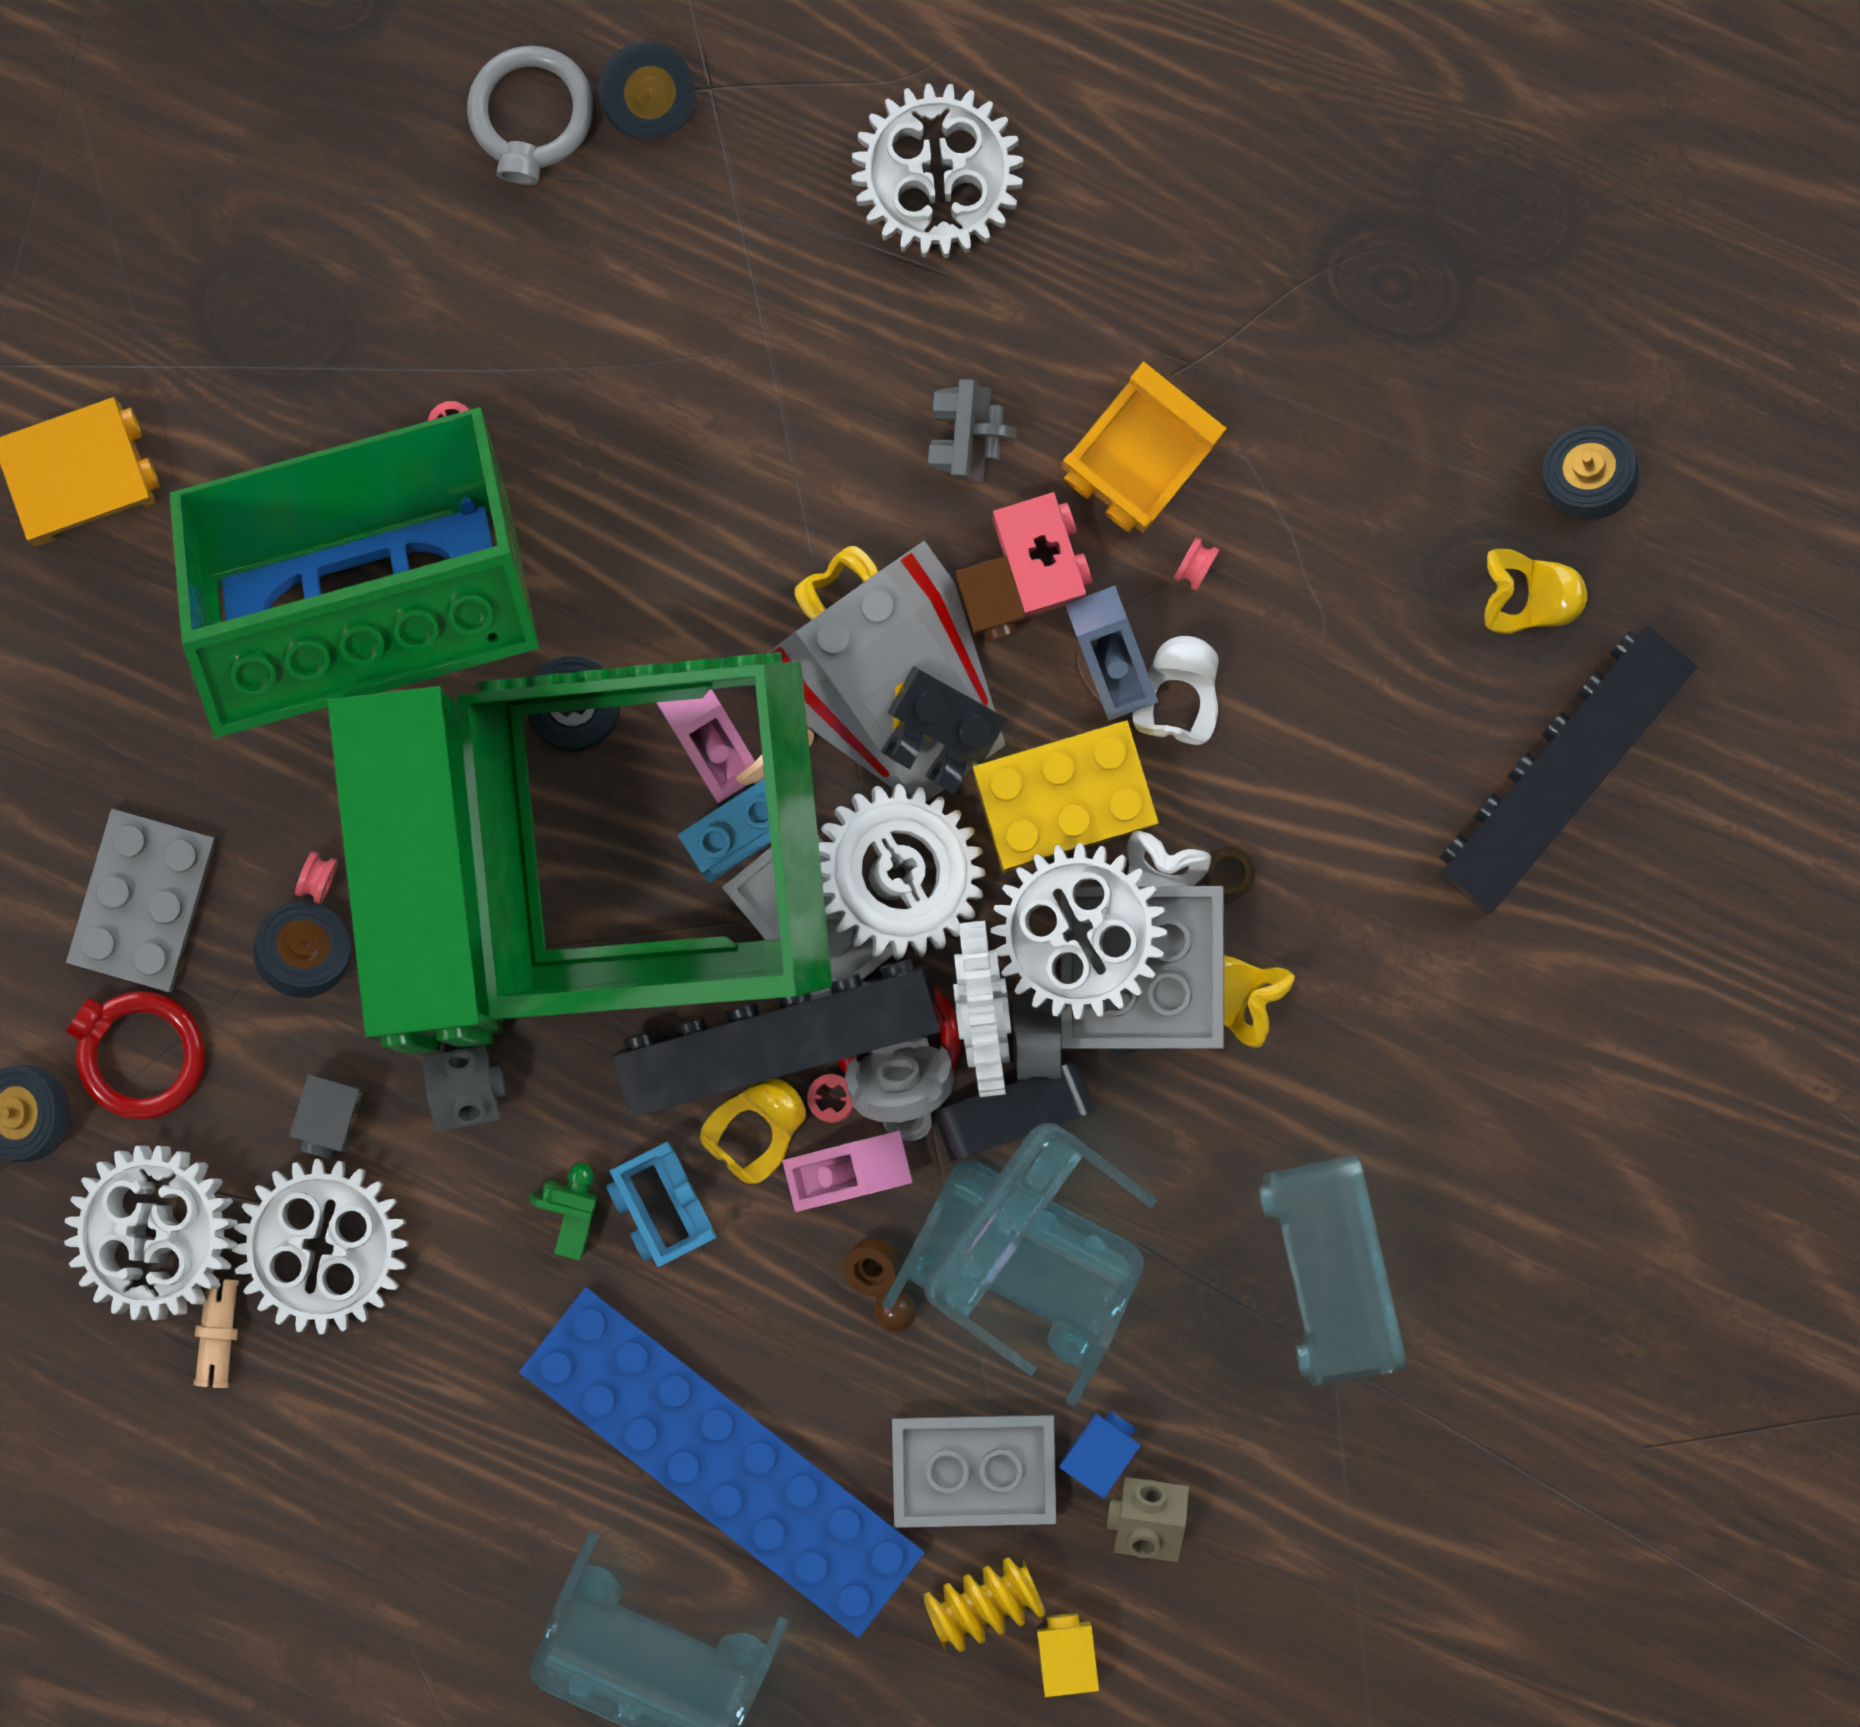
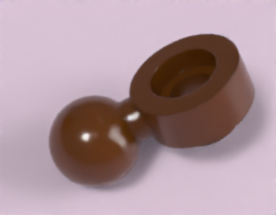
M865 1239L858 1242L846 1258L844 1263L845 1278L849 1285L857 1292L866 1296H876L874 1315L882 1328L892 1332L903 1331L914 1322L917 1307L909 1293L896 1289L894 1286L901 1271L900 1257L888 1243L878 1239ZM868 1258L876 1260L882 1267L874 1266Z

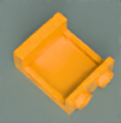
M1143 361L1130 377L1129 383L1075 449L1063 459L1061 468L1067 472L1063 479L1072 489L1086 499L1093 493L1109 507L1105 514L1119 527L1127 532H1130L1135 527L1144 534L1221 440L1227 428Z
M112 397L0 437V465L28 542L37 547L56 540L55 534L140 504H143L145 507L156 504L152 490L160 487L150 458L140 459L134 440L142 438V433L131 407L123 410L122 405Z

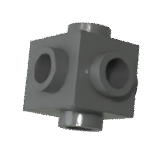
M486 1045L422 1057L426 1097L436 1132L500 1120L498 1098L507 1096L505 1079L501 1064L491 1066Z

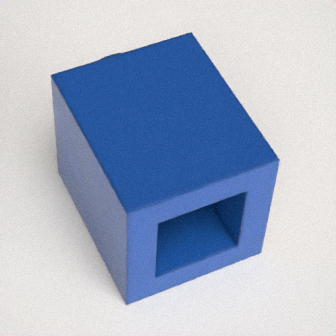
M1111 1410L1105 1418L1094 1412L1058 1463V1466L1104 1499L1141 1446L1139 1442L1132 1438L1137 1428Z

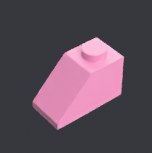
M712 689L707 692L704 698L657 703L717 803L747 786L737 781L736 777L755 761Z
M900 1131L782 1160L795 1212L913 1183Z

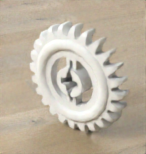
M897 784L893 788L891 799H889L880 786H875L871 792L872 803L863 795L855 794L852 797L855 812L843 806L837 807L834 812L842 826L826 823L821 828L822 832L832 840V842L819 843L820 855L827 858L826 862L821 863V874L827 877V882L823 883L824 896H831L833 899L825 907V915L841 913L843 916L835 929L836 934H840L851 927L857 929L852 943L854 948L862 945L869 937L872 938V954L874 957L879 956L887 944L891 943L894 959L900 960L905 955L907 945L910 943L915 956L921 958L926 953L927 938L937 950H941L946 944L943 929L954 937L960 936V922L956 916L966 920H971L975 917L974 909L966 900H979L983 897L982 890L971 884L972 880L981 879L986 875L983 868L971 864V861L979 857L983 850L980 847L966 845V841L974 834V829L971 827L957 829L956 824L961 817V812L955 810L945 816L942 813L945 802L943 797L939 796L928 805L925 804L926 795L923 788L919 787L911 799H907L904 787L901 784ZM891 833L908 834L921 841L932 853L937 871L936 884L929 898H927L920 886L925 877L926 866L923 857L917 850L909 846L897 845ZM869 844L873 846L878 855V858L873 862L869 870V881L872 889L877 895L886 900L902 898L908 909L890 908L877 901L867 890L862 876V860ZM902 866L906 875L902 879L896 878L891 880L888 877L887 871L891 868L895 869Z

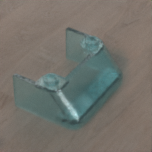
M1054 1123L1041 1124L1026 1136L927 1275L924 1286L926 1298L931 1305L1030 1376L1037 1369L1035 1365L968 1318V1315L1077 1163L1082 1160L1105 1179L1151 1209L1157 1202L1155 1197L1073 1134Z
M1345 1154L1262 1173L1263 1182L1267 1184L1259 1186L1264 1214L1266 1218L1276 1216L1277 1223L1281 1227L1305 1332L1303 1333L1304 1344L1295 1346L1302 1378L1308 1377L1309 1383L1319 1386L1406 1369V1359L1358 1155Z
M960 1162L953 1167L882 1306L892 1310L908 1279L920 1287L930 1290H945L951 1287L958 1274L976 1282L1053 1323L1048 1334L1050 1348L1060 1360L1079 1368V1372L1065 1402L1075 1407L1109 1348L1142 1274L1145 1262L1140 1251L1123 1238L979 1163Z
M590 1531L558 1597L530 1666L529 1674L532 1681L545 1692L623 1727H742L789 1620L779 1616L766 1644L753 1635L738 1633L722 1637L716 1649L618 1605L622 1597V1588L614 1575L605 1568L588 1564L600 1535Z

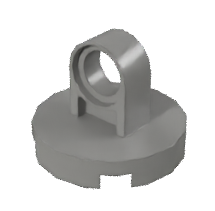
M926 1037L873 1050L871 1054L863 1057L859 1063L855 1056L849 1062L845 1074L852 1106L862 1116L883 1122L887 1133L900 1131L902 1141L918 1140L928 1134L931 1129L932 1111L939 1108L951 1095L955 1081L948 1051L942 1046L940 1051L930 1047Z

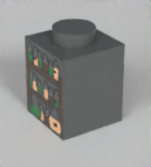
M308 1074L289 1137L302 1140L300 1151L331 1159L333 1150L347 1152L365 1090Z

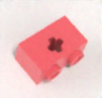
M1052 492L993 511L992 520L1003 554L1007 556L1025 618L1063 607L1069 602L1086 596L1084 586L1092 584V578L1084 554L1074 555L1068 535L1076 533V527L1067 502L1058 505L1055 493ZM1044 541L1047 549L1056 548L1059 554L1053 555V564L1051 566L1044 567L1041 559L1032 560L1029 554L1035 553L1036 543Z

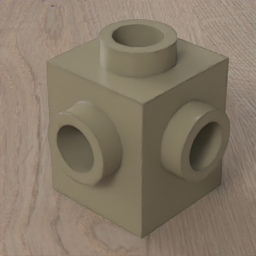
M1125 1477L1121 1498L1111 1497L1108 1509L1106 1529L1116 1531L1114 1553L1178 1562L1186 1527L1189 1486Z

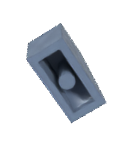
M1116 586L1065 604L1108 721L1158 703Z

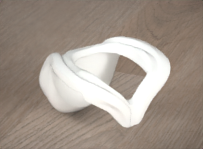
M1178 636L1169 639L1158 649L1148 672L1155 694L1159 686L1168 680L1187 682L1197 690L1200 697V709L1191 731L1188 732L1184 729L1168 725H1154V704L1133 712V723L1139 732L1157 737L1173 735L1175 739L1194 745H1201L1210 739L1218 716L1215 679L1219 659L1218 654L1209 644L1192 636Z
M1134 831L1127 843L1128 874L1139 868L1145 872L1137 886H1195L1205 877L1210 867L1211 856L1209 853L1186 849L1175 855H1168L1161 841L1147 832ZM1146 851L1151 856L1158 870L1151 867L1145 860L1144 854ZM1186 866H1189L1187 872H1185L1184 874L1170 875Z

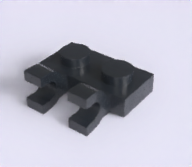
M913 666L887 712L900 720V722L886 741L881 753L902 766L911 769L920 751L923 735L925 734L942 743L944 747L930 766L925 777L955 794L964 777L968 758L978 764H983L1008 719Z

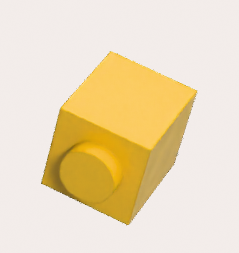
M1077 1613L1046 1617L1047 1626L1036 1627L1045 1697L1099 1691L1090 1621L1080 1622L1079 1614Z

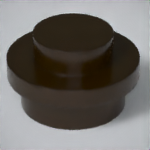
M1222 847L1210 854V867L1202 879L1204 886H1223L1224 900H1235L1245 895L1251 889L1255 880V867L1251 858L1244 851L1235 847Z

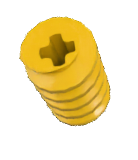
M1009 1557L1004 1558L1003 1576L1001 1577L990 1566L983 1567L984 1584L981 1586L969 1574L963 1576L964 1593L959 1594L950 1583L944 1584V1602L942 1603L930 1592L923 1594L924 1604L945 1653L947 1641L960 1653L965 1651V1634L968 1632L979 1644L986 1641V1624H989L999 1635L1006 1632L1005 1616L1007 1615L1019 1627L1025 1625V1607H1029L1039 1618L1045 1616V1608L1024 1559L1023 1567L1019 1568Z

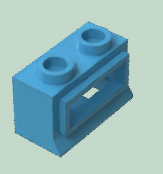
M765 778L677 835L708 883H711L771 844Z
M665 1142L610 1170L614 1182L606 1185L607 1190L620 1214L628 1210L630 1211L638 1227V1230L630 1233L644 1262L653 1258L657 1267H660L718 1238L670 1142ZM653 1165L690 1236L668 1248L665 1247L631 1179V1176Z

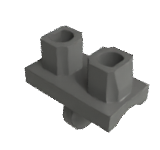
M959 379V387L935 390L932 410L934 419L943 422H955L954 440L932 439L929 445V467L937 471L949 473L967 483L983 484L985 459L999 460L1001 442L1017 440L1018 430L1015 427L1003 425L1004 406L990 405L991 388L977 385L975 380Z

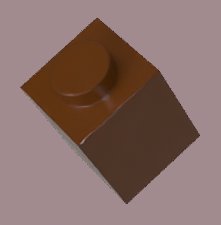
M1007 556L955 571V580L973 638L985 634L987 642H994L1017 634L1015 625L1024 623L1025 614Z

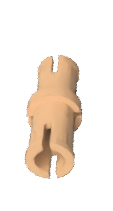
M223 1280L221 1301L218 1300L219 1288L208 1289L204 1287L206 1302L203 1303L201 1325L195 1326V1337H200L196 1377L193 1383L195 1386H209L211 1364L215 1366L213 1388L229 1387L228 1374L231 1340H237L238 1329L233 1328V1319L239 1280Z

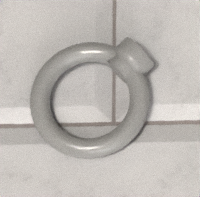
M542 46L515 47L492 58L475 77L467 101V116L470 129L478 144L490 156L498 160L496 175L505 181L522 185L537 184L540 168L551 166L564 160L580 146L589 131L594 112L593 93L583 71L564 54ZM539 67L549 70L558 75L570 91L573 102L571 120L564 132L546 145L536 147L526 142H507L498 135L490 122L488 103L491 92L505 75L516 69Z

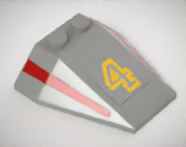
M925 541L883 568L768 652H781L782 663L801 661L807 727L891 788L901 784L906 791L907 799H911L919 787L925 791V803L944 790V788L935 784L934 781L925 777L930 766L943 749L944 745L924 734L921 738L920 751L911 769L902 766L881 753L886 741L900 722V720L887 712L912 667L915 666L995 711L956 584ZM1000 732L986 759L1005 746L1002 732ZM968 758L965 774L972 770L973 766L979 764Z

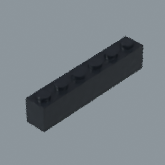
M1650 626L1644 628L1638 635L1629 630L1609 653L1616 661L1605 675L1602 676L1596 670L1575 694L1582 702L1574 712L1567 716L1561 711L1541 734L1548 741L1536 757L1527 752L1507 775L1514 782L1502 798L1493 792L1474 814L1473 818L1480 824L1466 839L1459 833L1439 856V859L1446 865L1437 875L1486 916L1494 912L1698 668L1696 664Z
M906 959L880 967L882 976L862 982L859 973L832 980L831 991L813 996L807 993L796 997L777 998L778 1006L760 1011L756 1002L744 1004L726 1010L728 1020L707 1025L705 1016L674 1025L676 1034L656 1039L654 1031L623 1039L625 1048L617 1051L612 1056L629 1117L633 1118L940 1032L945 1025L927 964L913 967L912 960Z

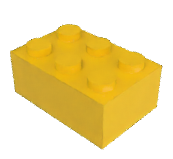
M1128 720L979 764L972 768L973 777L1002 873L1015 870L1018 867L1022 868L1035 864L1034 855L1036 854L1041 855L1045 860L1054 858L1055 846H1061L1064 852L1068 854L1075 852L1077 843H1082L1085 848L1129 836L1134 831H1145L1155 828L1159 823Z

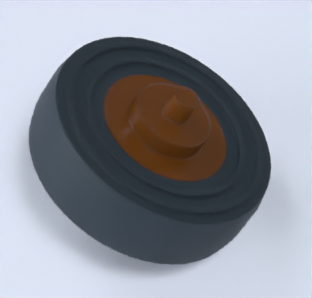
M291 902L271 911L259 925L253 944V958L261 978L277 992L295 998L315 997L332 989L345 974L351 955L349 934L340 918L326 907L311 902Z

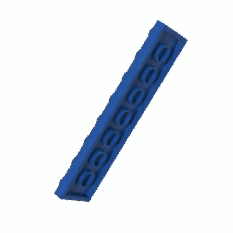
M588 1287L583 1289L519 1371L520 1374L858 1638L925 1553L917 1544L894 1528V1526Z

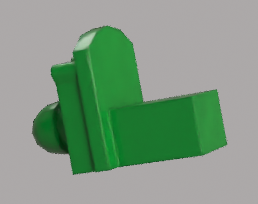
M577 1163L570 1168L567 1174L568 1184L549 1179V1182H544L543 1190L531 1191L528 1199L529 1203L535 1207L564 1214L554 1254L579 1261L584 1255L600 1192L589 1190V1186L593 1184L594 1174L591 1167L586 1163Z

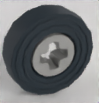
M563 656L547 662L533 676L605 668L584 656ZM620 706L586 709L582 715L572 712L568 717L563 716L561 712L527 715L531 728L545 743L562 751H583L599 745L612 733L620 716Z

